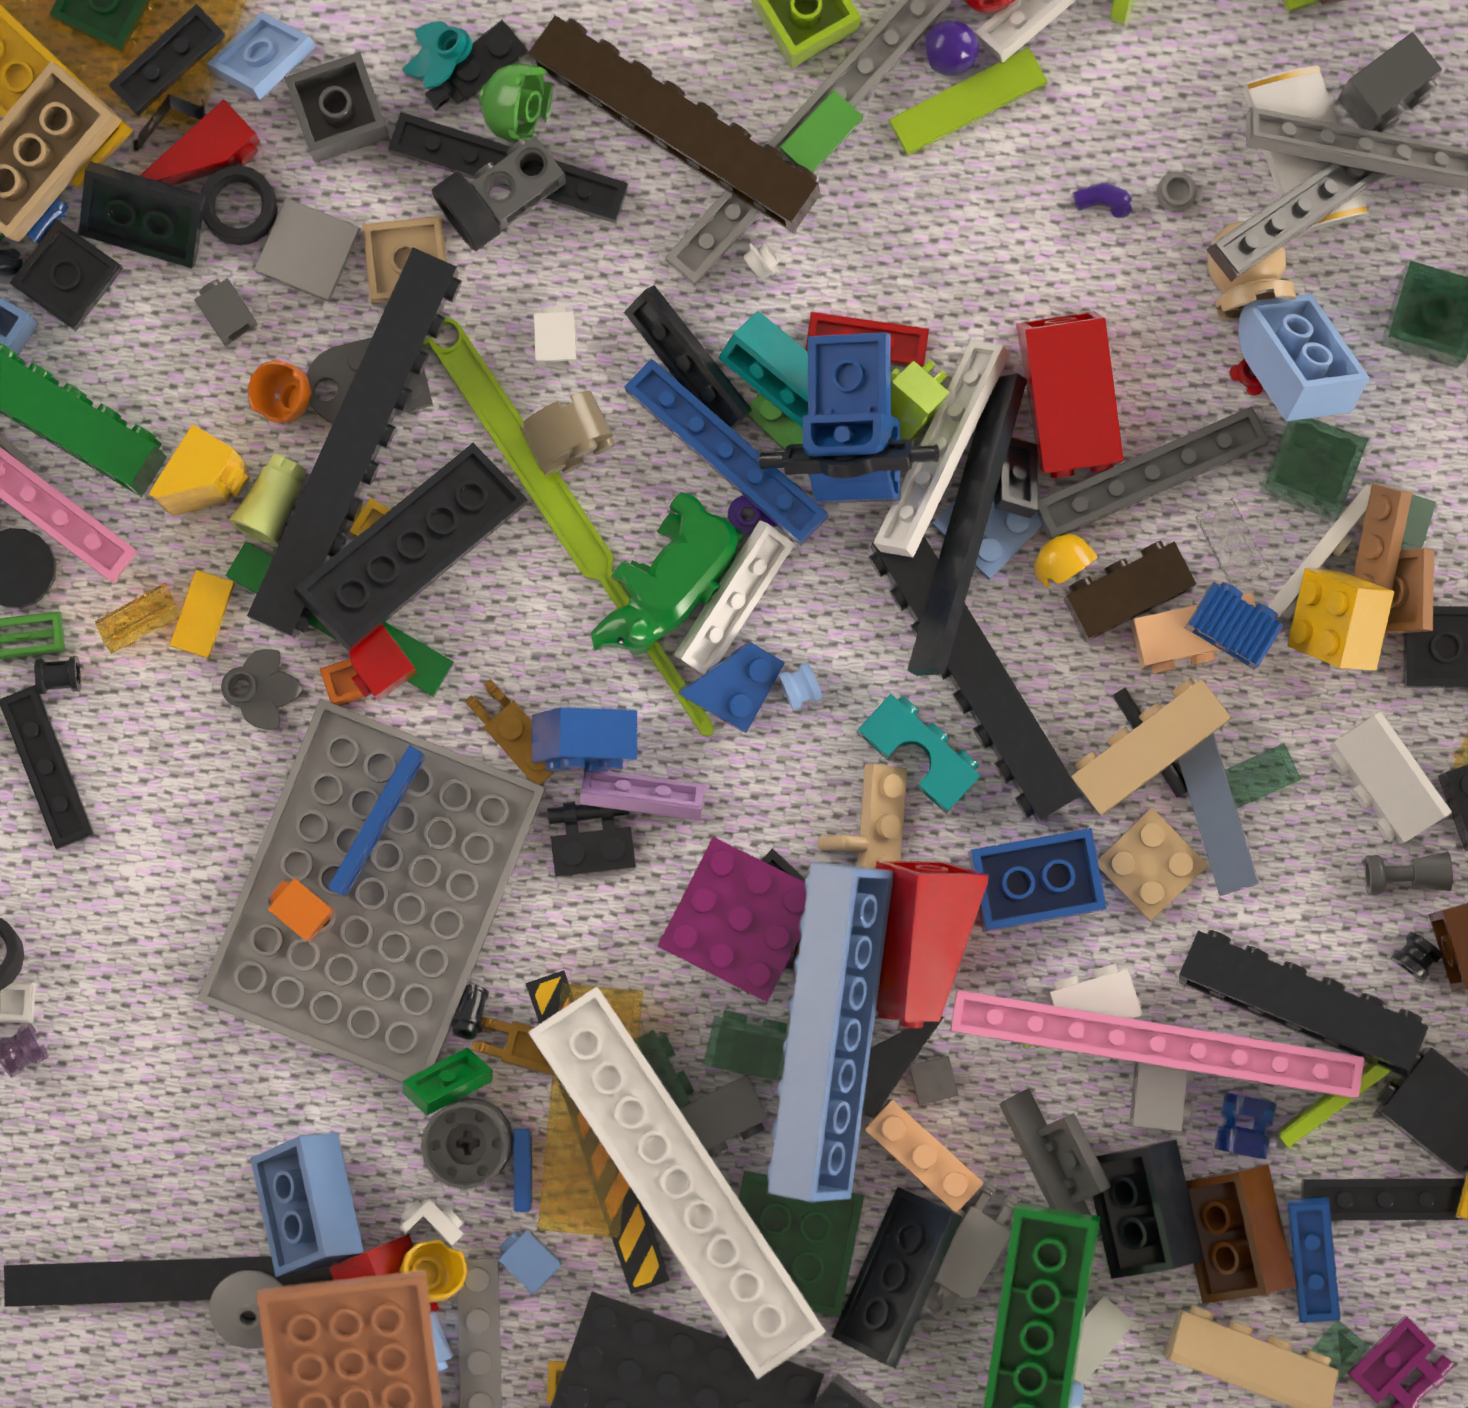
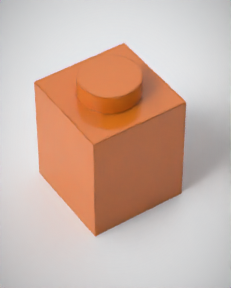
M293 878L290 883L283 880L269 897L273 903L268 910L308 942L315 937L336 911L296 878Z

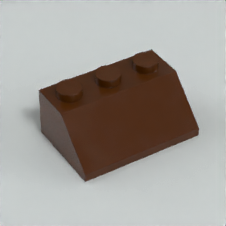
M1269 1164L1186 1180L1204 1261L1194 1263L1202 1304L1267 1295L1296 1286Z

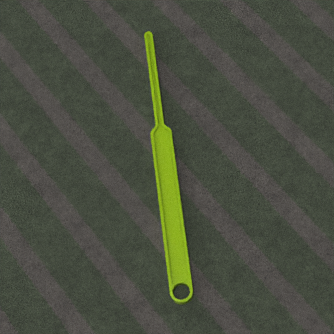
M446 317L444 324H449L456 328L458 340L450 348H440L434 343L433 338L430 337L428 342L583 577L599 581L617 609L626 606L629 602V597L619 582L611 579L614 562L613 554L559 473L556 472L545 476L540 470L520 430V426H524V420L460 324L454 319ZM656 641L647 651V654L700 734L704 737L711 736L714 732V725L702 708L678 695L679 690L686 683L659 642Z

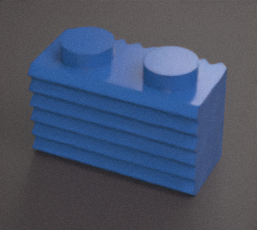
M1222 582L1220 586L1212 583L1186 624L1185 629L1255 670L1261 664L1283 627V624L1276 620L1279 615L1261 603H1257L1255 607L1241 599L1243 593L1226 582Z

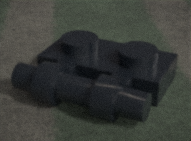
M575 801L564 802L563 807L547 809L549 825L565 823L566 826L565 835L550 836L555 877L636 868L631 827L615 828L614 824L615 816L630 815L629 811L582 804L576 805ZM601 818L603 830L579 833L578 821Z

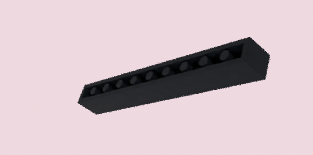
M412 247L250 607L247 617L294 639L298 631L305 633L313 614L293 594L295 587L344 548L347 537L342 535L348 520L355 522L364 501L358 498L364 484L371 486L377 475L380 463L375 462L380 448L387 449L394 437L396 426L391 424L397 410L404 412L411 399L413 390L409 389L408 386L413 375L417 374L420 376L425 368L429 353L424 350L430 337L437 339L442 330L446 317L442 316L441 312L446 301L453 303L459 292L462 280L457 278L459 275L457 266Z

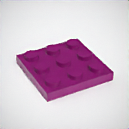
M713 836L657 947L768 1002L802 935L800 932V920L805 912L807 898L805 882Z

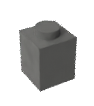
M228 278L222 282L216 279L206 284L199 291L200 296L194 299L224 346L258 325Z

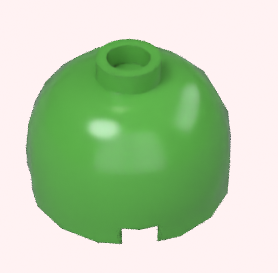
M510 64L498 69L488 80L487 84L481 88L479 104L482 109L483 118L489 130L497 137L512 143H516L523 138L528 142L534 137L532 135L539 115H541L546 123L552 106L553 94L552 83L544 81L543 74H548L546 69L529 64ZM518 120L526 121L523 124H518Z

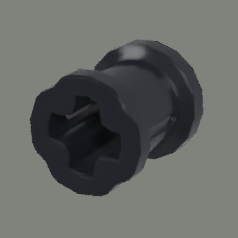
M70 656L69 660L45 662L43 659L35 660V685L39 694H46L47 690L71 688L73 692L81 690V669L78 656Z

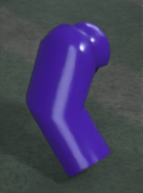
M1102 182L1072 192L1078 211L1103 204L1111 207V214L1115 218L1126 217L1132 212L1130 204L1132 198L1126 190L1109 183Z

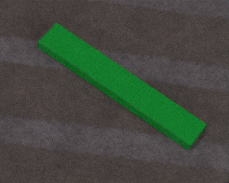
M245 541L225 576L257 594L273 556ZM313 615L309 625L338 641ZM386 622L383 623V626L417 672L415 676L406 682L435 697L454 661Z

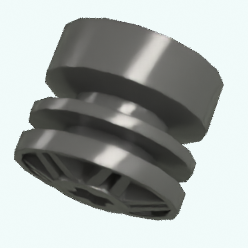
M470 1097L454 1101L433 1115L423 1130L421 1152L424 1165L436 1180L448 1187L467 1190L483 1186L503 1170L512 1155L514 1136L511 1123L500 1108L487 1100ZM468 1131H471L473 1138L480 1141V1144L476 1145L472 1152H468L467 1145L460 1144V1139L465 1137Z

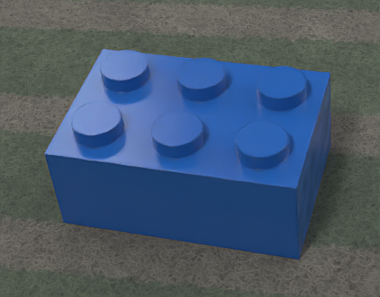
M1092 828L971 849L968 852L971 870L988 875V884L978 910L982 932L1094 913L1107 909Z

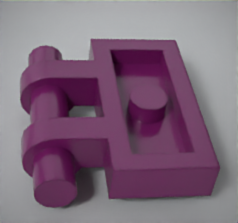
M1404 1315L1347 1374L1377 1404L1390 1393L1396 1400L1390 1408H1419L1418 1402L1433 1387L1438 1389L1446 1381L1444 1376L1455 1365L1445 1355H1442L1432 1365L1425 1357L1436 1345L1408 1316ZM1416 1367L1422 1376L1405 1391L1399 1383Z

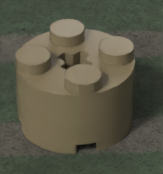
M583 391L571 395L572 404L567 402L560 405L559 401H556L532 414L523 422L524 426H520V430L540 470L545 476L562 470L563 474L571 472L585 464L583 456L592 452L594 455H598L616 445L613 434L591 391Z

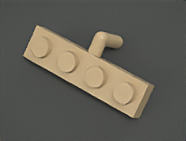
M865 764L860 836L823 835L818 839V848L824 852H858L857 866L875 868L876 861H901L907 768Z

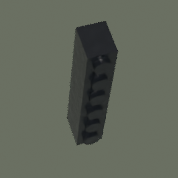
M1209 930L1207 934L1201 931L1197 932L1179 973L1180 984L1348 1054L1364 1057L1365 1061L1403 1077H1409L1429 1027L1422 1023L1423 1018L1405 1009H1400L1399 1013L1383 1007L1384 1002L1381 999L1370 994L1361 993L1360 997L1348 993L1344 991L1346 986L1334 979L1323 977L1322 981L1307 976V970L1295 963L1285 961L1281 965L1268 959L1269 954L1259 948L1246 946L1244 950L1230 944L1231 939L1214 930Z

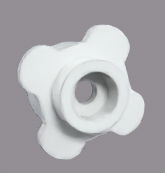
M751 242L748 245L751 250L744 255V259L759 278L765 280L770 275L776 274L778 276L781 274L776 266L780 260L767 244L760 246L758 243L753 244Z

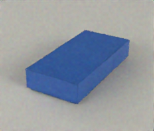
M514 1129V1212H529L532 1209V1131L530 1129Z

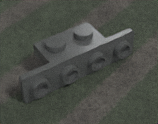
M1029 1089L1021 1091L1001 1102L1000 1108L1049 1207L1092 1215L1085 1199L1097 1195L1111 1186L1075 1113L1046 1124ZM1098 1229V1236H1097V1238L1100 1237V1235H1101L1099 1229Z

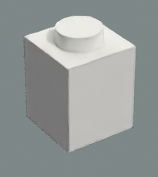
M549 306L542 308V313H533L537 368L577 366L574 311L566 312V307Z

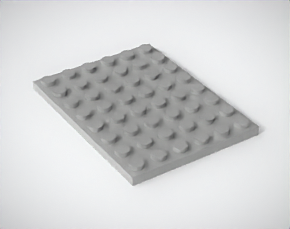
M320 699L197 1001L401 1082L436 1064L450 1030L451 1020L456 1015L466 985H468L546 788ZM410 745L421 751L425 755V760L347 896H342L329 889L328 886ZM293 878L298 879L336 910L310 942L301 938L268 910L273 903L269 897L283 880L290 883Z

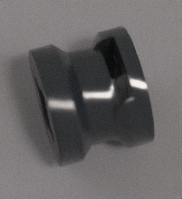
M1410 931L1406 937L1407 943L1403 949L1395 951L1391 959L1409 974L1424 982L1429 976L1428 969L1432 963L1438 962L1443 957V953L1429 941Z

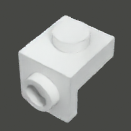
M431 1199L423 1205L419 1200L415 1201L400 1216L405 1222L400 1227L404 1235L422 1219L450 1247L457 1243L464 1235L459 1230L464 1224L448 1206L441 1211Z

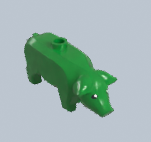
M680 492L669 506V509L677 514L670 512L657 530V533L668 537L672 542L661 550L651 567L634 560L631 563L624 560L611 575V579L623 585L630 598L626 606L612 611L592 630L590 635L594 651L610 646L629 650L632 655L643 654L651 648L653 643L679 627L701 602L707 605L720 588L717 582L735 559L738 544L743 539V532L734 527L728 520L707 512L701 502L694 496Z

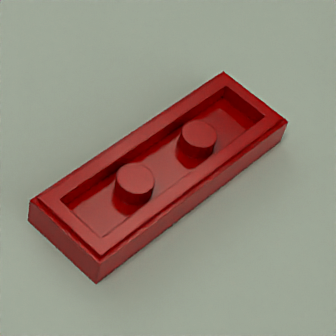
M811 312L805 350L808 351L809 336L886 332L890 334V365L907 367L915 361L922 368L925 363L929 328Z

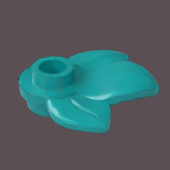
M443 21L422 25L415 29V35L423 49L402 70L414 79H423V85L426 89L437 87L450 77L456 64L462 62L469 55L473 45L472 37L466 30L454 26L449 27Z

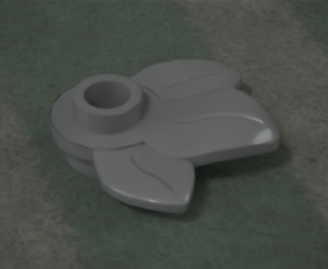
M261 649L250 654L243 667H237L227 672L221 683V691L225 700L235 707H240L244 719L249 724L265 730H274L280 727V716L277 707H283L293 702L303 691L302 686L293 676L278 671L281 656L280 651ZM240 680H245L249 683V690L244 695H238L234 689L235 684Z

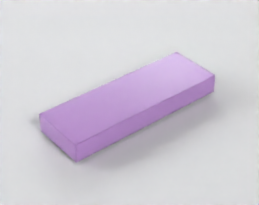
M585 772L579 804L700 821L705 785L615 772Z

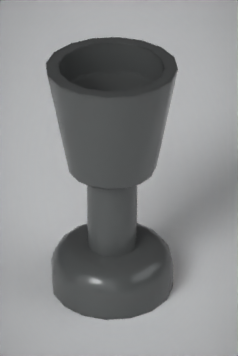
M1448 851L1412 859L1410 865L1385 866L1383 859L1379 855H1367L1365 857V882L1368 895L1382 894L1387 882L1411 881L1413 887L1442 891H1451L1453 869Z

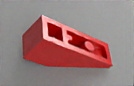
M223 99L139 176L174 186L212 175L221 168L233 166L237 163L243 166L257 154L258 148L256 146L260 143L256 132Z
M383 624L349 652L351 665L357 673L351 678L365 698L372 693L377 702L417 674L414 666Z

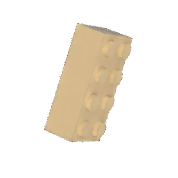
M52 61L0 121V232L7 238L17 242L24 238L123 121L65 69Z

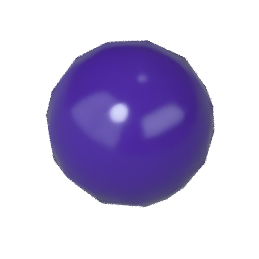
M946 20L937 24L927 34V58L930 67L935 72L944 76H958L967 72L974 65L978 56L979 44L975 33L968 25L960 21Z

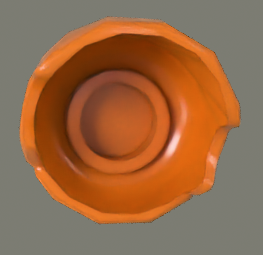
M281 360L262 363L252 373L247 388L249 405L253 411L260 413L269 421L279 424H290L298 420L308 409L312 395V388L308 377L300 368ZM275 393H280L279 399L275 398Z

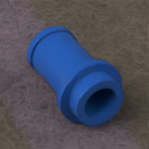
M57 198L26 235L39 244L57 219L60 220L61 217L66 219L67 215L64 213L69 207Z

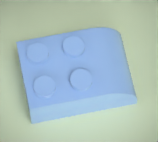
M1312 294L1296 295L1297 298L1291 300L1285 298L1255 300L1244 305L1239 319L1238 330L1242 354L1285 421L1351 413L1370 378Z

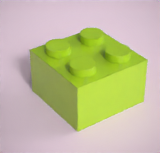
M751 0L752 5L791 69L860 30L861 16L851 0Z

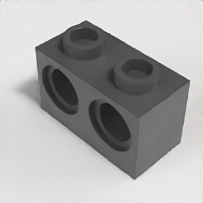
M536 136L528 142L525 138L517 141L507 150L506 154L508 156L496 165L490 162L475 173L474 178L476 180L471 183L502 230L566 183L565 173ZM530 160H537L544 167L538 175L528 176L522 172L523 165ZM497 184H506L511 188L509 196L502 200L492 198L489 193L492 187Z

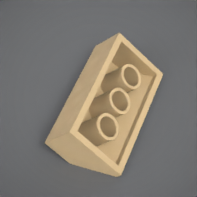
M1191 1305L1189 1312L1179 1309L1163 1356L1167 1359L1293 1408H1331L1339 1370L1329 1366L1331 1358L1311 1350H1307L1305 1357L1290 1351L1292 1343L1272 1335L1268 1336L1266 1342L1251 1336L1253 1328L1230 1320L1228 1327L1212 1321L1214 1313Z

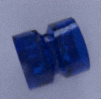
M1224 1093L1220 1115L1225 1119V1124L1217 1129L1214 1149L1266 1160L1271 1137L1265 1131L1266 1128L1273 1126L1277 1103ZM1239 1116L1255 1118L1253 1129L1237 1126Z

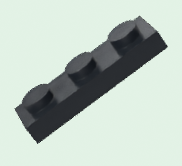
M196 4L108 85L138 117L226 36L218 25Z

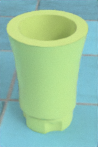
M273 454L267 466H263L255 483L243 502L228 519V522L242 533L269 546L278 547L286 521L302 489L301 483L307 470L282 455Z

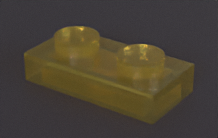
M165 582L98 619L95 623L105 646L112 654L121 648L131 646L137 639L155 629L165 627L173 619L182 615Z

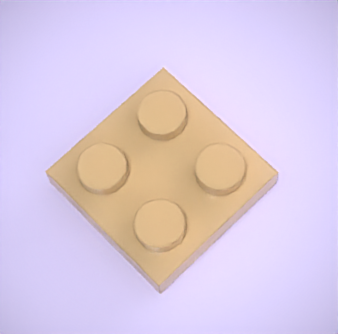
M1153 807L1098 859L1100 872L1149 922L1209 866Z

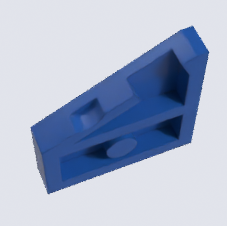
M747 642L732 652L729 658L723 662H718L708 669L707 673L690 685L682 687L678 695L734 728L747 733L785 662L755 644Z

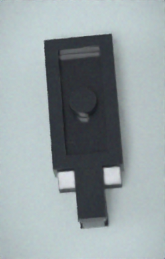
M502 19L473 42L469 55L462 62L456 64L452 74L445 82L425 93L426 100L435 111L451 99L457 105L464 100L468 101L487 84L488 80L498 69L514 64L528 53V49Z

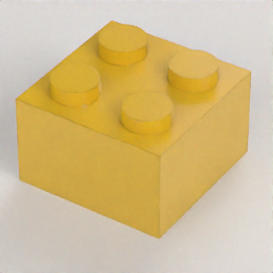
M1305 568L1287 646L1339 668L1376 670L1394 591L1342 571Z

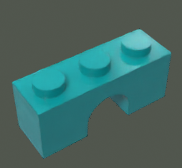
M890 694L859 727L857 733L886 760L900 746L911 744L922 748L929 758L930 767L928 774L919 782L917 788L947 814L981 776L976 771L979 764L964 750L961 749L958 753L952 750L946 744L949 737L937 725L931 722L926 726L915 716L919 710L906 697L901 695L896 699Z

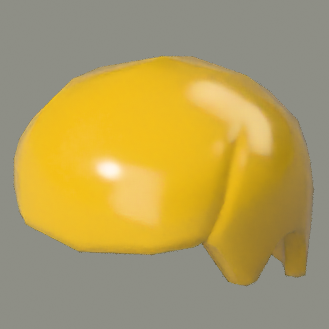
M1075 534L1060 535L1050 539L1040 549L1034 562V574L1040 583L1049 588L1048 580L1052 579L1054 582L1061 584L1094 562L1098 555L1083 538Z
M442 1240L417 1243L405 1254L400 1268V1273L425 1270L429 1303L446 1301L463 1286L467 1274L465 1258L462 1252L450 1248Z

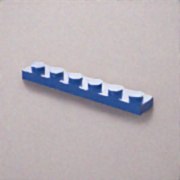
M652 358L624 386L625 391L800 546L828 518V512L779 469H761L759 465L760 453Z

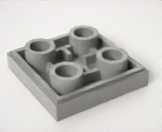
M285 197L254 270L256 273L330 302L358 237L360 228Z

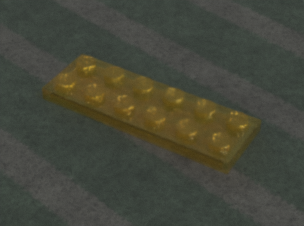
M562 983L559 1011L595 988V986ZM598 987L638 1047L643 991ZM553 1071L537 1230L619 1238L625 1178Z

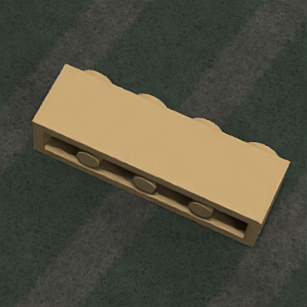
M1189 678L1172 691V694L1175 696L1174 700L1164 707L1157 702L1139 716L1143 722L1131 732L1125 726L1107 740L1110 748L1099 756L1092 751L1074 765L1078 772L1071 776L1100 816H1103L1232 719L1203 679L1195 683L1192 678Z

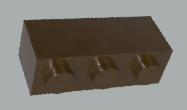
M1162 540L1155 542L1140 551L1143 556L1142 558L1128 564L1126 558L1121 559L1104 569L1107 574L1106 576L1094 582L1088 576L1068 587L1071 593L1066 595L1064 602L1085 642L1193 589L1197 585L1175 541L1164 546Z

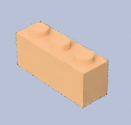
M1253 593L1243 594L1241 599L1255 607ZM1198 605L1134 618L1131 621L1130 625L1141 670L1151 668L1152 674L1164 673L1175 670V662L1190 659L1192 666L1215 661V653L1223 652L1185 629L1186 624Z
M890 1099L863 1129L955 1213L984 1184L893 1099Z

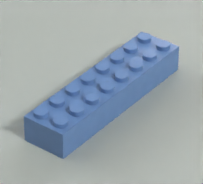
M811 862L810 872L807 874L805 881L807 892L805 912L800 920V932L802 934L800 951L794 964L796 974L795 989L789 1003V1014L791 1016L789 1035L785 1040L783 1048L785 1056L784 1073L778 1086L780 1103L778 1118L773 1126V1138L775 1140L773 1157L767 1170V1178L769 1180L768 1193L809 1202L851 1199L894 871L855 865Z

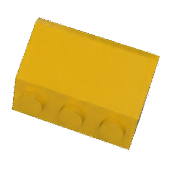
M192 424L152 487L149 495L172 516L228 503L232 495L239 497L246 488L250 479L246 475L249 468L235 449Z

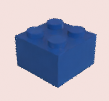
M559 707L532 714V763H546L547 771H569L570 768L584 767V772H608V769H623V762L637 759V710Z

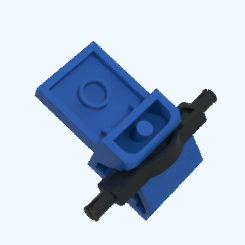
M883 332L808 337V415H803V444L787 445L785 452H760L759 465L761 469L784 468L786 475L808 474L815 501L823 504L900 501V470L911 469L913 462H938L940 453L937 444L914 446L912 439L900 440V420L891 416L890 334Z

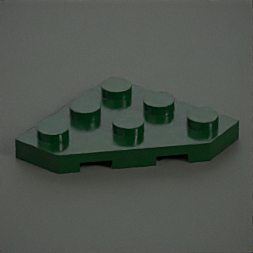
M744 1170L738 1197L744 1209L811 1310L840 1317L864 1195L852 1193L851 1199L815 1202L768 1193L769 1180L767 1175Z

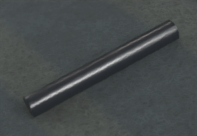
M1126 687L1112 695L1133 730L1143 723L1139 718L1142 713ZM1174 763L1161 772L1176 798L1188 791L1185 780Z

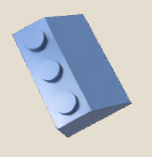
M338 1133L298 1136L250 1158L276 1277L339 1263L364 1253Z

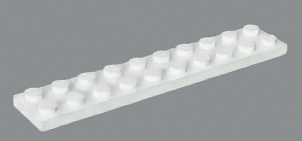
M598 986L530 1030L528 1033L756 1378H760L826 1333Z

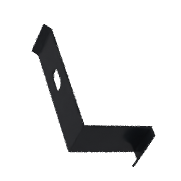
M168 94L140 131L137 139L133 140L134 151L140 150L171 108L201 120L206 116L203 99V105L198 106ZM154 121L153 126H152L151 129L148 131V128H149L150 124Z

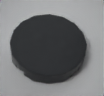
M8 528L0 531V605L5 608L22 609L38 603L55 581L57 564L52 549L39 535L26 529Z

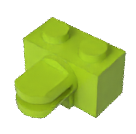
M929 360L922 368L913 361L902 372L898 368L891 372V416L900 420V440L912 439L914 441L950 393L942 386L949 376L945 371H940L934 378L930 375L937 366L932 360Z

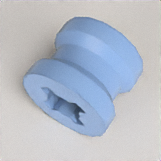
M809 662L800 665L798 671L793 673L785 671L778 674L793 711L800 709L806 701L813 700L817 702L823 699L821 689Z

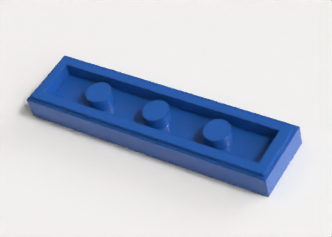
M410 745L408 746L330 882L329 889L342 896H347L425 760V755L421 751Z

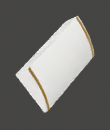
M1318 65L1289 70L1246 82L1243 88L1249 109L1254 107L1338 124ZM1263 150L1279 198L1330 164L1329 162ZM1362 192L1298 236L1369 214Z

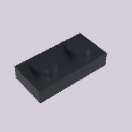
M1011 437L994 497V508L1030 519L1038 511L1037 444Z

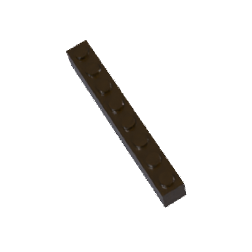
M556 15L552 18L528 52L533 66L546 69L548 72L546 75L794 234L820 196L819 183L816 182L817 176L802 165H797L794 168L783 161V154L769 144L765 143L763 147L750 139L751 134L740 125L733 122L730 126L717 118L718 113L709 105L700 101L696 105L684 97L686 95L685 92L676 84L670 81H666L663 84L653 78V72L643 63L637 60H633L632 63L619 56L620 51L610 42L601 39L599 42L586 35L588 31L577 21L571 18L564 21Z

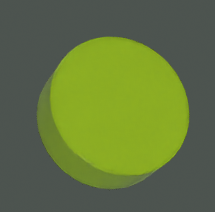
M1113 0L1110 20L1113 23L1126 25L1134 0Z

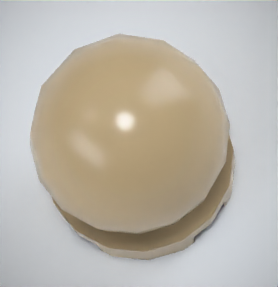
M1245 221L1229 224L1215 235L1211 245ZM1284 246L1232 282L1207 252V270L1214 286L1224 293L1215 300L1218 319L1224 321L1239 320L1238 312H1242L1244 305L1255 300L1271 298L1291 300L1297 298L1293 282L1281 280L1286 269Z

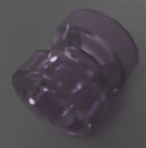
M31 1023L18 1028L17 1034L10 1038L4 1036L0 1038V1063L11 1078L24 1072L25 1066L28 1064H39L49 1058L44 1044L38 1045L36 1039L40 1038Z

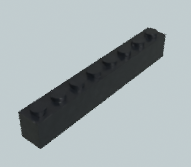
M923 536L914 557L880 552L873 544L874 542H872L871 550L873 554L868 556L880 577L886 574L894 586L889 591L890 595L901 612L905 609H908L915 621L910 627L915 637H917L938 558L925 536ZM964 604L945 674H939L942 680L950 678L957 690L952 694L957 706L964 715L970 712L978 726L973 728L977 739L984 749L991 746L999 759L994 763V766L1006 784L1010 781L1014 783L1020 795L1015 797V800L1026 818L1033 815L1035 820L1039 822L1079 798L1082 794L967 605Z

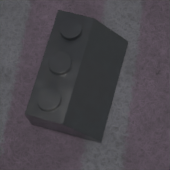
M1177 1139L1096 1156L1111 1186L1107 1190L1093 1196L1096 1214L1100 1216L1099 1228L1111 1279L1174 1270L1204 1261Z

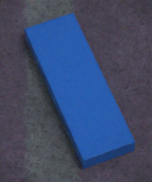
M1329 1197L1287 1200L1299 1323L1341 1320Z

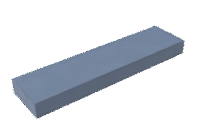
M1212 733L1178 760L1219 895L1223 896L1259 885L1260 883L1214 733Z

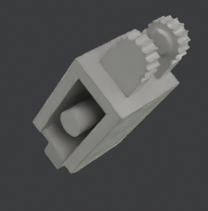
M990 1179L973 1206L969 1205L965 1212L962 1210L957 1212L963 1218L922 1309L938 1320L942 1319L959 1297L966 1299L976 1296L1010 1239L1011 1231L1004 1227V1224L1017 1204L1019 1197L1010 1193L1001 1204L1000 1211L994 1220L981 1212L996 1192L997 1183Z

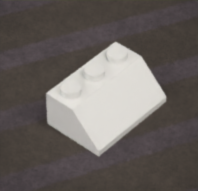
M1381 711L1328 745L1333 752L1329 755L1333 766L1341 775L1348 773L1356 785L1352 788L1355 797L1365 809L1369 806L1372 807L1379 817L1375 824L1388 842L1394 839L1397 845L1403 844L1452 813Z

